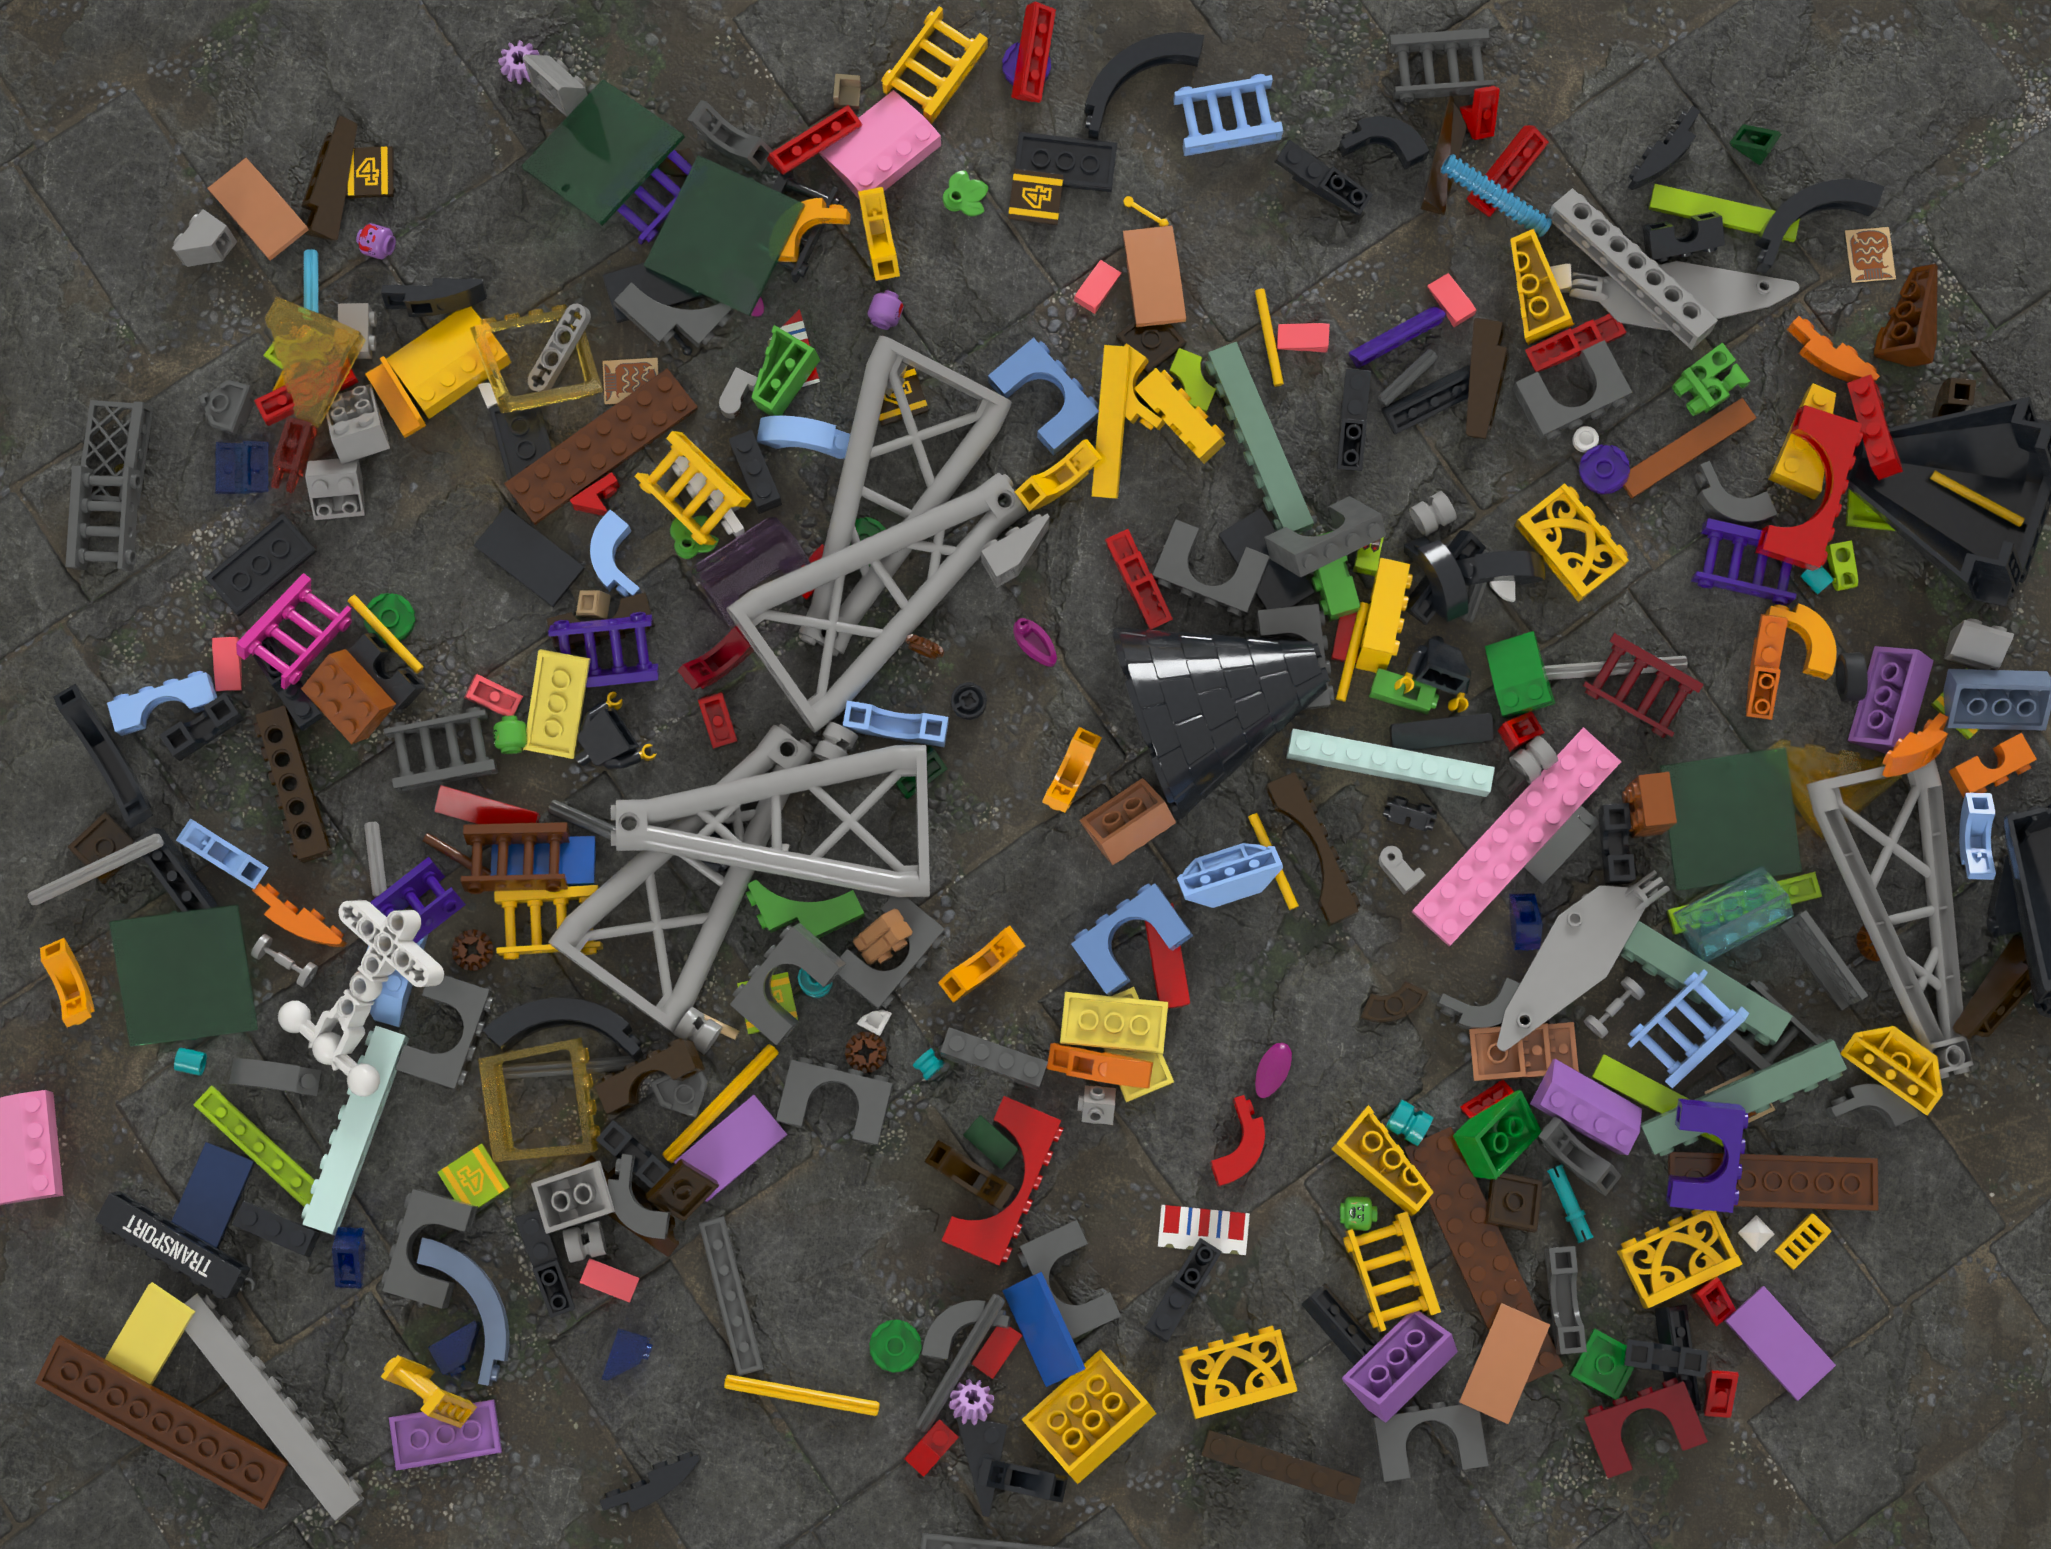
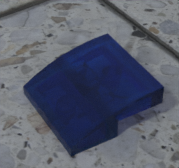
M216 442L215 494L268 492V442Z

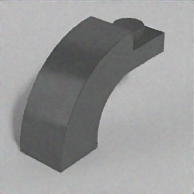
M1580 806L1524 867L1544 884L1600 822L1584 807Z
M233 1058L229 1084L317 1096L321 1070L277 1062Z
M1863 1084L1845 1089L1848 1100L1845 1096L1830 1101L1832 1107L1825 1109L1830 1119L1858 1107L1870 1108L1882 1115L1889 1128L1919 1117L1913 1105L1886 1086L1877 1084Z

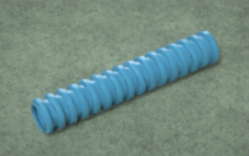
M1452 154L1445 160L1441 167L1442 174L1447 173L1448 178L1451 179L1453 177L1454 182H1460V186H1466V190H1472L1475 196L1480 195L1479 198L1482 200L1485 198L1486 203H1492V207H1498V211H1504L1507 217L1511 216L1513 221L1518 220L1517 223L1519 225L1524 224L1525 229H1534L1539 238L1546 234L1552 224L1551 218H1545V214H1539V210H1533V206H1527L1524 200L1520 201L1518 196L1513 197L1514 194L1512 192L1507 193L1506 188L1501 189V185H1495V181L1492 179L1489 181L1488 176H1481L1482 173L1480 171L1475 172L1474 167L1469 168V164H1463V160L1460 158L1456 159V155Z

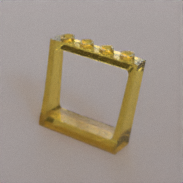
M566 304L551 307L552 312L543 313V309L528 311L529 316L520 317L519 313L508 314L504 316L505 320L496 322L495 317L480 320L481 325L470 328L501 414L594 396L603 392L585 331L576 345L585 380L584 383L519 396L510 395L486 338V333L561 319L567 309ZM575 312L574 316L576 317V319L580 320V313ZM571 325V328H572V329L575 330V329L577 328V327Z
M582 1037L478 1059L493 1162L591 1153L598 1150L596 1139L600 1135V1129L598 1125H594L593 1115L596 1114L597 1107L595 1100L590 1099L589 1089L593 1087V1079L591 1074L586 1072L585 1063L589 1062V1052L587 1048H583ZM563 1049L569 1050L583 1138L582 1144L515 1149L513 1146L502 1063L504 1061Z

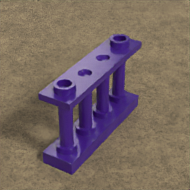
M665 128L597 199V206L603 211L608 207L611 209L615 208L642 233L638 237L640 245L645 241L651 242L659 231L656 229L695 187L700 189L709 179L706 176L709 171L706 165L698 172L671 147L669 141L672 134ZM658 153L661 155L665 154L692 179L683 190L654 165L655 161L652 159ZM641 171L644 173L648 172L675 197L666 208L637 182L638 179L636 177ZM625 188L628 191H633L658 214V217L649 226L621 201L619 195Z
M1710 518L1704 522L1701 534L1708 535L1709 544L1703 572L1697 571L1692 576V582L1698 583V586L1711 589L1718 587L1770 599L1776 605L1785 606L1796 599L1795 593L1787 592L1792 564L1782 561L1777 589L1765 587L1762 584L1768 556L1759 553L1753 582L1748 583L1738 580L1744 546H1747V544L1757 546L1762 530ZM1722 539L1731 540L1732 544H1734L1727 578L1713 575L1719 541Z
M637 612L631 614L630 617L576 623L560 620L554 622V625L549 627V637L558 636L560 653L571 655L568 635L584 633L587 658H590L586 688L659 680L658 664H652L649 661L645 632L646 626H652V615H646L645 612ZM635 628L639 658L637 666L627 667L623 662L619 629ZM609 630L614 665L611 666V669H601V667H598L594 632Z
M429 857L370 902L386 917L390 912L404 910L409 905L414 911L418 912L421 918V926L413 939L415 943L419 942L466 905L452 887L447 891L443 889L439 882L445 876ZM431 889L437 898L424 907L418 898Z

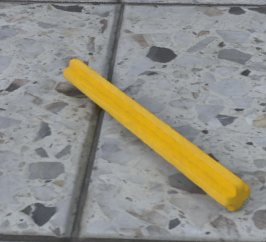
M768 1044L663 1152V1157L669 1163H674L778 1055V1050L771 1044Z
M727 1375L724 1383V1388L873 1416L878 1415L880 1403L877 1401L734 1375Z

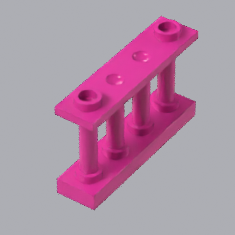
M303 573L236 643L237 655L244 660L250 654L259 656L283 674L281 676V687L286 690L290 684L294 685L300 680L303 674L302 671L340 631L344 632L347 630L352 622L351 608L347 605L339 614L312 594L311 578ZM300 602H307L332 622L322 631L297 613L295 607ZM283 619H290L316 639L306 649L278 628L279 624ZM267 636L274 637L297 654L299 658L291 666H288L262 646V642Z

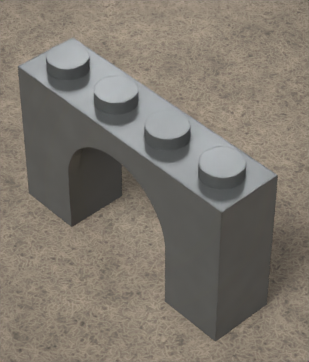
M1605 340L1582 350L1578 357L1592 384V397L1584 405L1567 407L1556 402L1549 394L1538 372L1515 382L1512 390L1539 441L1545 438L1548 441L1560 436V431L1564 429L1574 430L1584 424L1583 420L1590 417L1592 420L1597 419L1606 413V409L1611 407L1618 409L1628 403L1627 399L1632 394V391Z
M1349 496L1328 506L1333 527L1336 529L1328 534L1308 537L1299 535L1291 529L1284 527L1266 536L1265 541L1270 559L1299 577L1305 576L1385 537L1386 532L1382 515Z
M1175 519L1153 573L1154 579L1157 580L1156 584L1166 589H1170L1171 586L1181 589L1180 594L1192 599L1195 595L1204 599L1203 603L1215 608L1218 605L1228 608L1226 612L1234 616L1241 617V614L1248 616L1270 563V556L1246 547L1239 566L1229 581L1218 586L1204 585L1198 582L1189 571L1190 556L1199 537L1200 530L1195 526Z
M1319 604L1257 611L1258 638L1290 636L1301 641L1312 642V644L1318 643L1322 658L1318 659L1320 668L1326 667L1328 676L1331 675L1330 661H1325L1324 651L1328 650L1327 636H1322L1321 626L1325 625L1324 611H1319ZM1327 682V690L1304 710L1328 708L1331 705L1330 701H1334L1333 686H1328Z
M891 896L881 908V913L883 914L893 909H898L904 918L903 921L907 922L913 931L912 935L908 937L910 943L909 953L900 966L889 971H878L866 965L848 949L840 957L846 965L837 976L877 1010H880L882 1007L888 1008L896 998L893 993L900 986L903 989L912 979V976L909 974L914 968L920 969L929 958L926 954L932 947L937 949L945 940L943 936L945 929L907 897Z
M800 923L793 927L789 925L779 936L782 939L777 946L772 945L764 954L766 958L761 966L757 964L748 974L751 979L746 985L741 984L734 991L733 996L735 999L730 1004L775 1045L783 1042L799 1023L795 1017L775 1000L772 994L771 979L776 968L781 964L797 965L825 987L836 978L846 965L841 958Z
M445 975L439 985L425 987L422 996L454 1007L460 1013L464 1025L463 1035L459 1043L452 1050L441 1054H432L404 1045L396 1070L458 1091L460 1086H464L467 1081L469 1072L466 1071L468 1062H472L475 1058L477 1047L474 1045L477 1037L483 1035L482 1030L486 1026V1022H483L486 1012L490 1013L495 1000L492 997L493 992Z
M950 1027L940 1051L941 1058L964 1066L972 1064L1013 1079L1015 1084L1038 1092L1048 1062Z
M798 1057L797 1061L791 1060L776 1118L777 1122L803 1128L809 1101L813 1093L823 1085L839 1083L849 1087L856 1094L859 1102V1112L852 1139L875 1146L879 1145L893 1084L888 1083L889 1078L880 1075H873V1079L863 1077L864 1072L854 1069H848V1073L838 1071L837 1065L823 1063L822 1067L812 1065L813 1060L804 1057Z
M413 1189L412 1193H409L405 1200L404 1207L407 1210L397 1227L399 1237L397 1243H394L390 1250L389 1258L392 1260L389 1269L385 1270L382 1277V1284L384 1285L382 1291L441 1309L448 1308L456 1282L435 1277L422 1271L414 1259V1242L418 1234L432 1224L443 1225L463 1232H471L478 1206L421 1189Z
M1077 1220L1021 1245V1252L1017 1253L1023 1268L1028 1266L1032 1276L1042 1272L1072 1339L1121 1316L1110 1292L1082 1305H1068L1057 1299L1050 1288L1049 1273L1055 1261L1088 1244Z
M1456 1399L1455 1405L1445 1406L1444 1401L1430 1403L1429 1409L1419 1410L1418 1405L1403 1407L1404 1413L1394 1414L1386 1423L1378 1417H1371L1381 1481L1386 1482L1410 1478L1406 1440L1410 1431L1416 1425L1429 1420L1443 1424L1451 1432L1455 1442L1459 1469L1465 1470L1489 1466L1480 1411L1459 1402L1460 1399Z

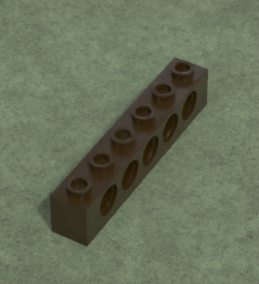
M286 706L256 714L255 732L258 738L262 737L264 747H261V752L265 762L269 761L271 771H268L272 786L276 785L278 795H275L279 810H284L286 819H283L282 822L286 833H290L293 843L289 845L293 857H298L299 861L306 863L333 854L290 712ZM282 732L283 737L281 741L272 743L273 734ZM286 755L289 756V764L285 767H279L280 758ZM292 779L297 780L296 788L292 791H287V782ZM299 803L304 804V811L300 815H294L293 808ZM307 827L311 828V836L307 839H301V831Z

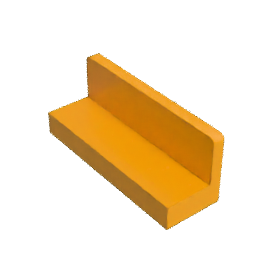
M383 356L380 358L382 364L365 374L400 432L406 438L425 427L426 424Z

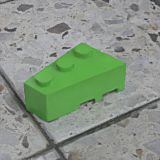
M774 325L772 329L773 335L765 352V361L762 369L760 368L751 398L757 408L766 414L782 416L819 363L820 358L814 348Z
M1347 556L1313 571L1312 584L1315 592H1320L1322 598L1319 601L1320 608L1324 611V615L1328 616L1329 622L1337 620L1339 617L1357 613L1360 610L1353 577L1350 576L1345 562L1348 560Z

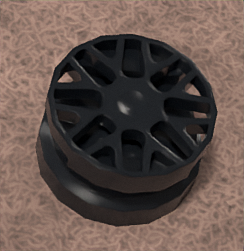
M966 682L954 689L951 696V705L957 716L962 719L972 720L981 716L986 709L987 698L985 691L980 686Z

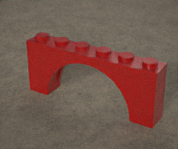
M1807 405L1797 409L1790 433L1806 441L1819 456L1826 478L1824 497L1815 514L1802 525L1794 527L1769 525L1762 528L1756 553L1811 571L1825 564L1828 552L1825 551L1826 546L1832 540L1835 528L1832 527L1833 522L1839 516L1842 504L1839 503L1840 498L1846 492L1849 483L1846 477L1848 471L1853 468L1856 457L1853 455L1855 446L1857 447L1862 439V432H1860L1862 423Z
M1003 1096L993 1122L1010 1132L1022 1151L1025 1165L1022 1187L1014 1201L995 1216L982 1220H963L952 1216L941 1240L997 1266H1000L1001 1261L1006 1263L1010 1256L1012 1248L1008 1247L1012 1237L1015 1239L1018 1237L1023 1225L1018 1223L1022 1213L1027 1215L1033 1200L1029 1199V1195L1032 1189L1038 1190L1043 1178L1042 1175H1039L1042 1165L1048 1166L1053 1152L1049 1150L1053 1141L1058 1143L1064 1129L1059 1126L1061 1120L1006 1096Z

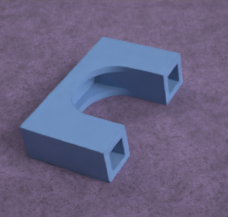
M1033 337L988 375V383L998 394L1006 398L1011 396L1025 383L1036 379L1048 380L1061 390L1064 397V405L1061 411L1037 431V438L1054 456L1098 419L1099 405L1091 396L1089 398L1086 397L1082 392L1083 387L1075 378L1072 380L1065 373L1067 371L1059 360L1054 361L1051 358L1048 347L1042 341L1038 343Z
M1155 883L1152 886L1146 884L1137 891L1138 896L1131 901L1129 899L1122 901L1116 906V912L1110 916L1105 914L1096 920L1095 927L1089 931L1087 929L1082 930L1074 937L1075 941L1071 943L1104 992L1109 996L1130 982V979L1118 964L1112 952L1113 936L1122 924L1131 920H1144L1151 923L1172 951L1193 937V934Z

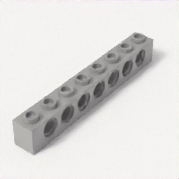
M1572 188L1552 205L1547 218H1551L1552 223L1691 350L1712 332L1718 321L1713 313L1699 304L1691 293L1686 292L1672 276L1666 274L1656 261L1645 255L1640 247L1623 235L1618 227L1612 225L1602 212L1591 206L1583 195L1578 194Z

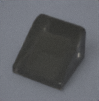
M1506 764L1493 777L1492 785L1512 803L1528 787L1526 777L1509 764Z

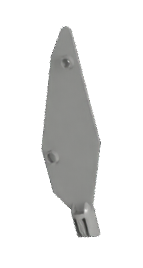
M1679 261L1659 265L1686 292L1691 293L1699 304L1705 309L1710 310L1716 319L1768 308L1797 293L1799 290V284L1790 280ZM1577 272L1572 273V287L1569 291V297L1600 302L1619 323L1669 330L1611 276L1600 277ZM1760 286H1764L1766 290H1762Z
M1655 870L1631 887L1598 886L1557 917L1505 1010L1497 1042L1499 1050L1506 1051L1607 977L1645 908L1670 890L1666 885L1647 898L1650 893L1663 884L1664 881L1661 877L1642 890L1640 889L1658 874ZM1520 1018H1527L1529 1020V1024H1521Z

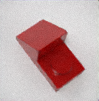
M1495 86L1475 89L1473 104L1460 107L1461 114L1474 140L1494 136L1500 89Z
M611 472L571 498L570 502L577 511L604 516L608 511L600 499L603 497L607 499L613 496L620 485Z
M1711 1370L1705 1374L1707 1391L1703 1407L1704 1416L1731 1418L1739 1376L1738 1372Z
M939 1419L905 1457V1460L924 1477L959 1436Z

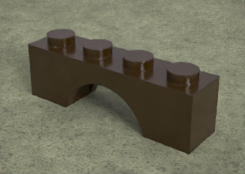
M646 593L620 599L619 609L612 619L630 617L631 614L637 612H645L646 615H652ZM571 612L547 619L548 627L560 620H568L569 623L580 622ZM652 620V626L645 627L646 633L650 631L651 627H655L654 620ZM635 628L619 629L620 639H624L626 637L625 634L635 632ZM609 630L594 632L596 646L600 645L601 641L610 639ZM584 633L568 635L571 653L575 652L577 647L585 645ZM551 636L556 652H560L558 636Z
M682 1038L676 1039L668 1044L669 1048L663 1051L655 1050L647 1054L646 1060L640 1063L635 1061L623 1067L624 1071L619 1074L611 1073L604 1076L602 1082L595 1085V1088L606 1114L618 1115L639 1104L640 1087L644 1080L655 1072L662 1071L673 1080L684 1081L705 1070L693 1041L683 1040Z

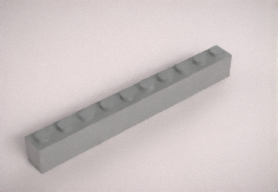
M197 1293L184 1303L196 1311L185 1331L335 1521L340 1520L364 1500V1497L361 1495L363 1489L354 1479L350 1481L345 1475L347 1469L339 1459L334 1461L328 1452L331 1449L322 1438L318 1440L312 1433L314 1427L305 1417L303 1419L300 1418L296 1412L298 1407L290 1397L285 1399L279 1391L282 1389L279 1382L273 1376L269 1378L263 1371L266 1368L264 1363L257 1356L252 1357L248 1352L249 1345L241 1335L237 1337L233 1333L231 1321L225 1315L220 1316L215 1310L217 1307L215 1301L208 1294L204 1296Z

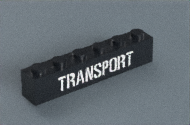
M121 1191L109 1193L95 1220L102 1225L101 1228L104 1231L114 1235L118 1234L124 1238L123 1241L132 1247H140L146 1251L145 1254L154 1260H162L168 1264L167 1267L176 1273H184L190 1277L189 1280L198 1286H206L212 1290L211 1293L220 1299L237 1296L251 1269Z

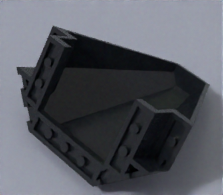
M2025 397L1890 427L1888 429L1897 449L1903 472L1878 480L1870 466L1862 438L1860 444L1857 447L1855 446L1853 455L1856 459L1853 468L1848 471L1846 477L1849 480L1847 488L1972 600L2006 607L2009 597H2013L2019 589V582L2023 583L2027 578L2051 505V421L2037 419L2031 398ZM1936 470L2025 518L2024 522L2020 527L1934 482L1930 479L1932 473Z

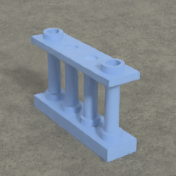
M1257 74L1246 80L1193 89L1188 86L1175 91L1174 105L1183 104L1189 132L1187 138L1183 140L1184 156L1281 140L1283 134L1282 123H1275L1271 120L1265 91L1266 89H1271L1272 75ZM1256 91L1262 123L1258 126L1250 127V125H1247L1241 94ZM1232 96L1238 126L1235 130L1226 131L1223 129L1217 98ZM1207 100L1213 127L1211 134L1202 135L1199 133L1193 102Z
M1704 969L1699 974L1693 972L1683 982L1686 987L1645 1026L1640 1023L1630 1033L1632 1038L1628 1045L1631 1048L1640 1041L1668 1068L1667 1072L1669 1075L1665 1082L1671 1088L1675 1087L1741 1025L1749 1015L1742 1006L1736 1012L1733 1009L1730 1010L1701 982L1708 973ZM1692 989L1723 1017L1721 1020L1724 1023L1718 1029L1715 1026L1711 1027L1683 999ZM1675 1006L1704 1034L1703 1037L1706 1040L1700 1046L1696 1043L1693 1044L1665 1017ZM1657 1023L1686 1051L1685 1055L1687 1058L1682 1063L1678 1060H1673L1647 1034Z

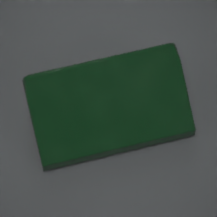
M931 746L926 747L927 784L948 769ZM915 776L901 777L895 783L906 799H909L916 793Z
M981 1115L963 1134L967 1140L1001 1170L1019 1151L1014 1144Z

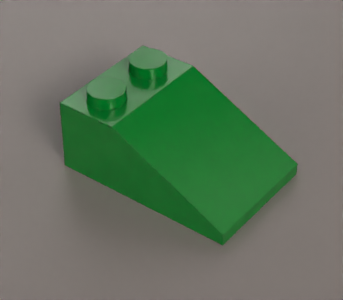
M1534 631L1485 646L1495 693L1503 717L1508 719L1555 704Z
M1517 1090L1470 1118L1453 1137L1473 1176L1496 1180L1542 1131L1522 1091Z

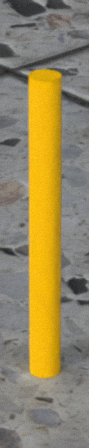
M1265 289L1255 290L1273 384L1275 387L1282 386L1284 383Z
M1934 470L1930 477L1934 482L2018 527L2025 520V518L1936 470Z
M356 595L351 596L347 602L416 674L422 671L423 665Z
M1360 602V610L1357 612L1336 700L1345 702L1369 610L1370 604Z
M1258 813L1250 815L1248 818L1260 845L1264 847L1272 846ZM1282 869L1275 879L1289 910L1299 907Z

